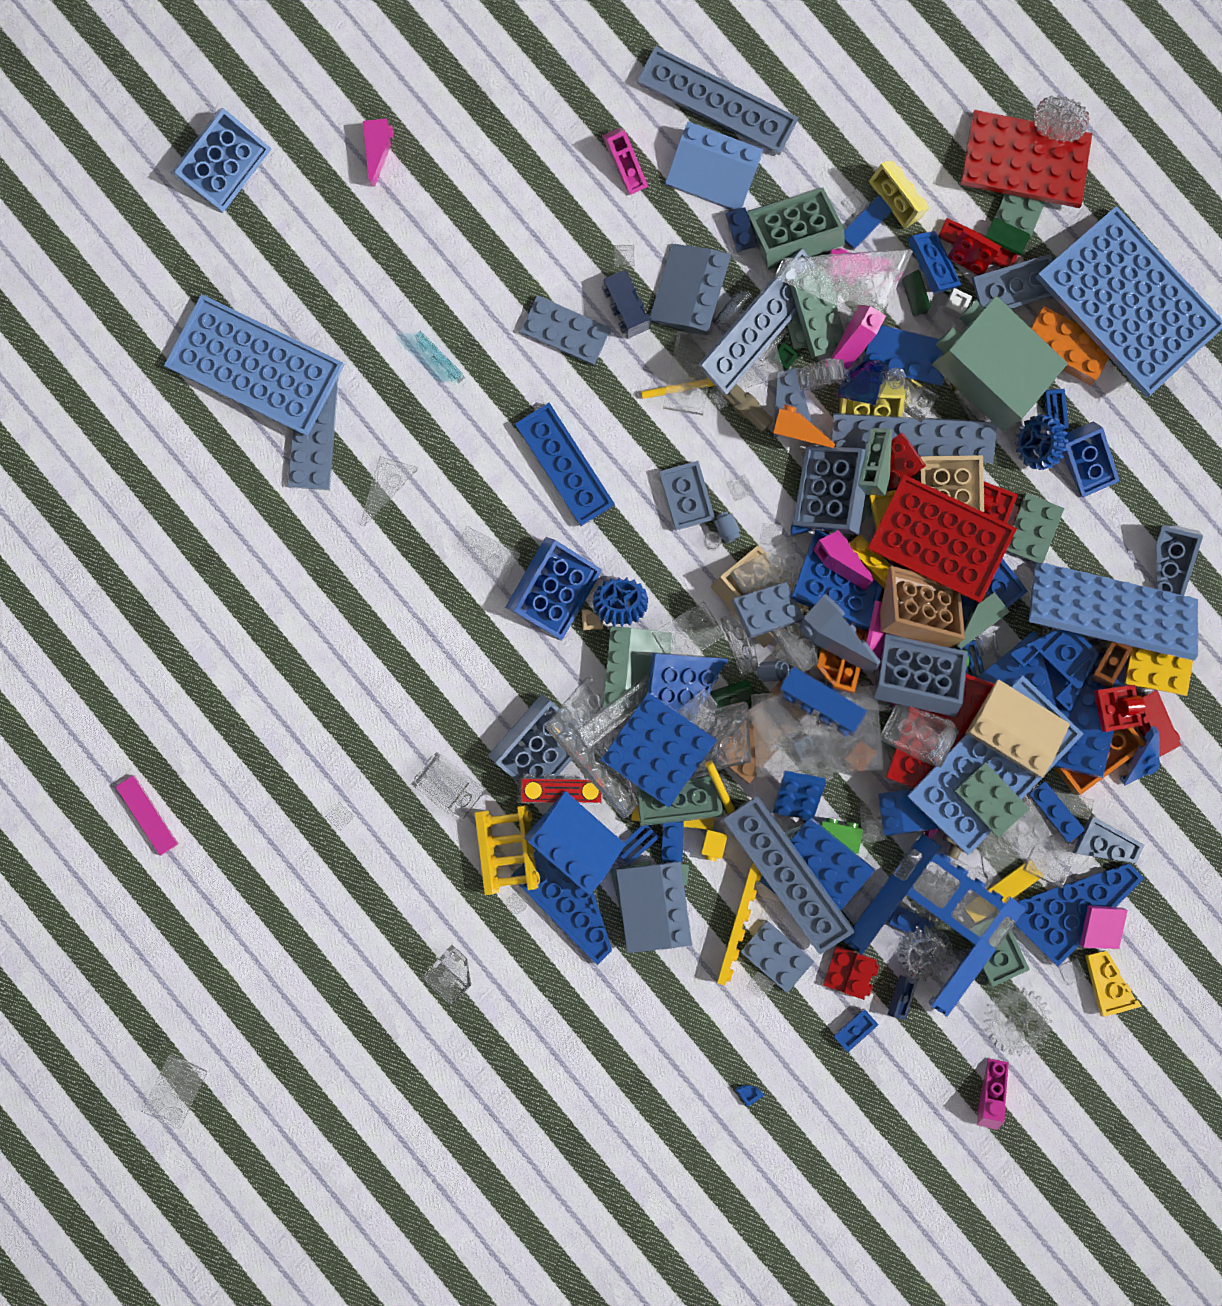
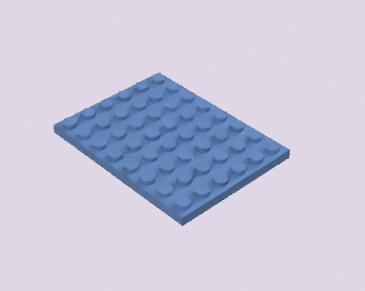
M1117 206L1035 277L1146 398L1154 393L1222 330V319Z

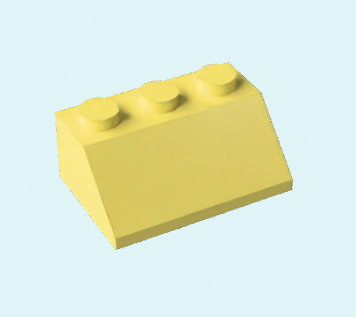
M894 161L881 163L869 180V183L881 195L904 229L921 219L930 209L925 199L917 193L914 185L908 181L902 169Z
M842 380L840 413L902 417L905 401L903 382Z

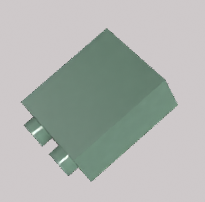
M995 296L984 306L975 300L959 317L965 324L964 328L958 332L952 327L940 338L935 346L942 353L932 365L1004 432L1024 418L1068 363L999 297Z

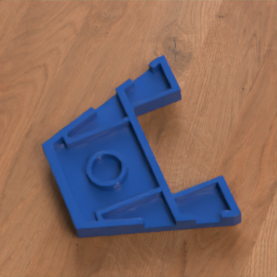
M1057 629L1009 654L1022 667H1025L1040 653L1069 682L1054 699L1067 711H1070L1099 652L1079 633Z

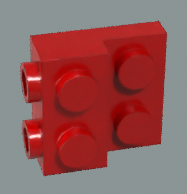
M835 945L823 986L864 1000L865 996L869 997L873 985L870 984L872 976L876 977L879 969V965L876 964L877 960Z

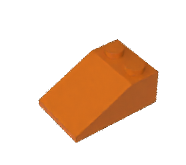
M784 404L783 408L779 407L773 433L834 448L835 443L805 416L796 411V407Z

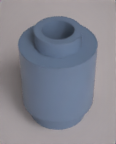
M724 512L716 516L717 520L714 523L721 539H724L725 543H730L741 537L739 534L740 529L733 514Z
M782 660L763 661L757 668V675L763 682L782 681L789 674V666Z

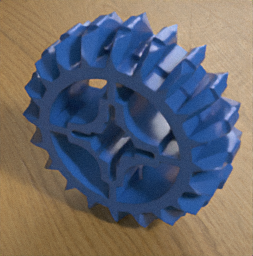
M1039 414L1030 417V420L1024 421L1025 426L1019 427L1021 433L1016 434L1019 440L1015 442L1019 448L1015 452L1021 453L1018 459L1024 460V465L1030 466L1031 469L1053 468V465L1059 464V459L1064 458L1062 452L1068 450L1064 446L1069 441L1065 439L1068 433L1063 431L1065 426L1059 424L1060 420L1051 415ZM1044 427L1048 429L1050 435H1048L1047 430H1044ZM1033 450L1036 451V454H1039V458L1035 455Z
M618 577L617 580L610 578L609 582L603 581L602 586H598L597 591L593 595L594 612L600 620H604L606 625L612 623L613 627L616 624H620L621 627L624 624L631 626L632 621L638 623L639 618H643L644 612H647L648 609L646 590L642 587L641 583L637 584L635 579L629 581L628 577L624 580Z

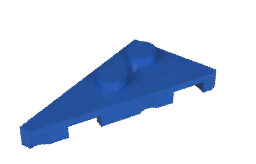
M1155 726L1151 727L1144 738L1147 742L1144 748L1139 746L1132 761L1128 764L1129 773L1121 776L1120 780L1124 786L1147 774H1154L1160 768L1159 731Z

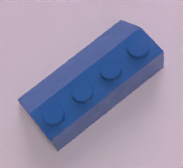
M881 325L876 336L864 350L861 361L862 367L942 386L944 376L932 365L942 353L935 346L940 340L938 338Z

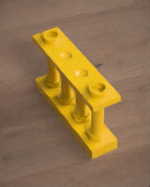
M528 806L518 807V813L492 816L489 811L475 812L485 895L499 893L501 886L527 884L528 890L537 889L540 883V876L536 872L534 849L524 839L531 830L532 813L528 810ZM518 821L520 823L521 834L499 837L492 835L491 827L494 824ZM522 842L523 855L498 858L495 856V845ZM525 863L526 875L506 878H499L497 876L496 868L498 866Z

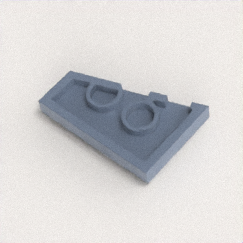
M798 368L777 374L774 425L779 407L783 408L784 404L796 407V411L800 412L812 423ZM773 433V438H774V437H778V436H782V435Z
M1090 816L1084 827L1085 831L1082 832L1073 853L1137 863L1145 845L1094 816Z

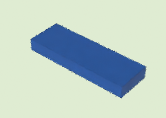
M881 195L845 229V243L853 250L891 213V208Z

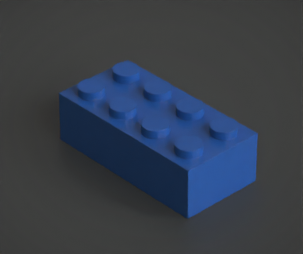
M795 667L791 669L780 687L782 699L790 704L796 702L800 705V709L809 715L812 713L819 716L818 720L823 724L836 726V731L845 737H848V735L854 736L867 713L866 709Z

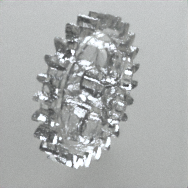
M1014 987L1013 993L1009 988H1006V995L999 991V999L992 997L994 1005L987 1004L991 1011L984 1012L985 1015L989 1016V1019L983 1021L989 1025L985 1031L988 1033L992 1032L988 1038L990 1040L996 1039L994 1046L998 1047L1001 1045V1051L1005 1052L1008 1049L1010 1055H1013L1015 1050L1019 1056L1022 1055V1050L1030 1055V1048L1038 1051L1036 1044L1044 1046L1041 1039H1049L1045 1032L1052 1031L1047 1026V1023L1053 1022V1020L1047 1018L1051 1011L1044 1010L1048 1004L1045 1002L1040 1003L1042 997H1035L1034 991L1028 994L1026 988H1023L1021 993L1018 987ZM1020 1002H1025V1009L1022 1012H1018L1017 1005ZM1008 1005L1011 1006L1015 1016L1021 1019L1019 1022L1028 1033V1037H1025L1021 1027L1015 1024L1016 1019L1008 1010ZM1002 1013H1007V1021L1004 1023H1000V1015ZM1031 1020H1036V1027L1033 1030H1029L1028 1023ZM1018 1031V1039L1012 1041L1010 1038L1011 1033Z

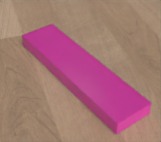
M135 775L116 786L160 856L179 844Z

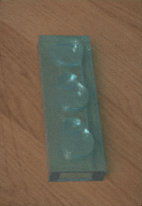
M420 330L415 335L418 341L416 343L418 348L423 353L427 351L431 355L430 360L437 367L441 365L446 370L444 374L451 381L455 379L460 383L464 379L463 373Z

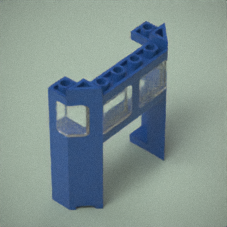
M922 834L918 840H915L852 927L854 933L845 938L844 942L857 950L860 955H863L905 895L910 896L974 943L935 997L932 996L928 1002L932 1008L948 1017L1026 908L1010 896L1003 902L1002 899L1004 897L994 890L991 893L984 888L986 886L985 883L978 878L972 880L967 876L969 872L960 865L954 867L950 864L952 859L942 852L940 855L936 854L941 846Z

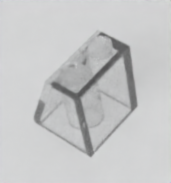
M781 694L761 701L745 713L746 719L770 753L805 729L787 702L782 699Z
M435 752L428 759L425 767L416 774L414 781L411 783L412 786L442 811L460 822L463 821L487 790L438 752Z

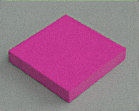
M1088 906L1080 945L1083 948L1119 949L1128 910L1122 907Z

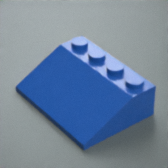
M545 537L505 608L563 640L601 574L602 569L555 539Z
M566 791L560 795L524 837L525 840L589 895L603 881L626 845Z

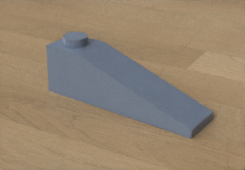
M1162 525L1156 543L1157 590L1185 595L1203 539L1200 531L1181 526Z
M825 594L803 618L799 630L814 644L862 670L874 674L880 664V660L868 644L863 640L860 641L855 633L857 629L853 624L849 626L843 618L845 614L843 610Z

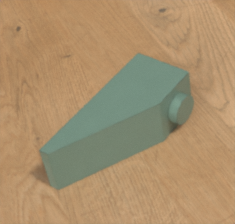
M871 428L858 486L866 495H886L890 478L891 429Z
M986 592L982 602L977 603L973 607L964 626L965 639L954 646L955 649L963 648L1010 612L995 592L991 594Z

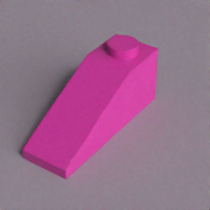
M387 119L363 121L368 178L371 187L376 186L391 147V138H394L393 126L388 124Z
M619 127L603 135L602 138L629 195L648 187L626 131Z
M859 305L830 360L845 369H849L876 336L886 315L871 306Z

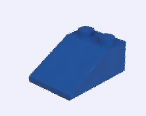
M1093 421L1068 432L1065 439L1069 442L1065 443L1064 446L1068 450L1062 453L1082 498L1120 482L1102 426Z
M913 789L878 794L884 835L896 836L940 828L907 797Z

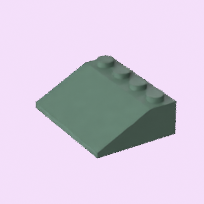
M823 187L747 212L768 270L785 265L793 254L800 249H803L810 257L845 245L844 227Z
M611 626L603 709L631 712L637 709L648 691L652 653L670 654L672 633Z

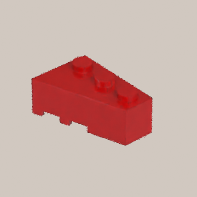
M1158 690L1146 691L1138 695L1145 702V711L1141 714L1143 726L1137 727L1142 737H1145L1151 727L1155 726L1158 729L1159 757L1181 746L1180 736L1173 727Z

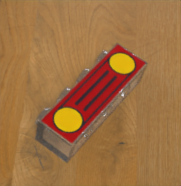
M523 774V778H517V803H554L566 791L580 804H602L603 779H596L597 775H584V779H576V774H564V778H556V774H544V778H536V774Z

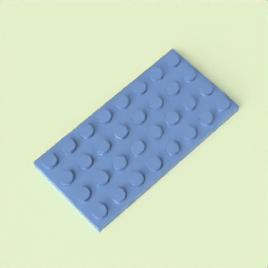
M201 294L164 366L308 437L345 364Z
M1035 563L1029 622L1193 661L1196 660L1198 656V599L1048 563Z
M1022 675L1011 687L1070 723L1055 759L1047 770L1048 772L1083 733ZM965 734L907 797L967 855H970L991 831L954 790L984 762H987L1021 800L1042 778L1033 776L968 734Z

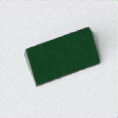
M994 218L985 238L1021 256L1030 238V234L1000 219Z
M918 269L902 279L913 316L925 314L931 308L923 278Z
M748 679L710 692L717 715L756 703L752 686Z

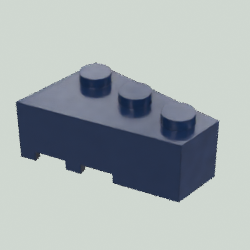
M626 269L603 279L604 286L601 288L606 298L609 297L612 302L610 309L613 315L618 316L620 320L618 326L621 333H626L629 339L649 330L651 318L649 314L646 315L642 307L644 306L641 299L639 300Z

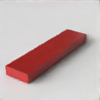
M946 218L938 237L954 245L965 226ZM1001 247L991 263L1001 268L1014 265L1018 255Z

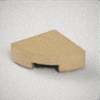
M582 610L583 631L603 630V624L595 613L589 610Z

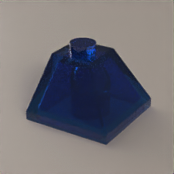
M869 359L848 371L836 393V397L876 405L886 386L889 363Z

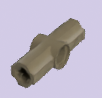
M737 384L727 395H722L739 416L747 419L761 433L774 421L759 406L756 398L749 392L742 390Z

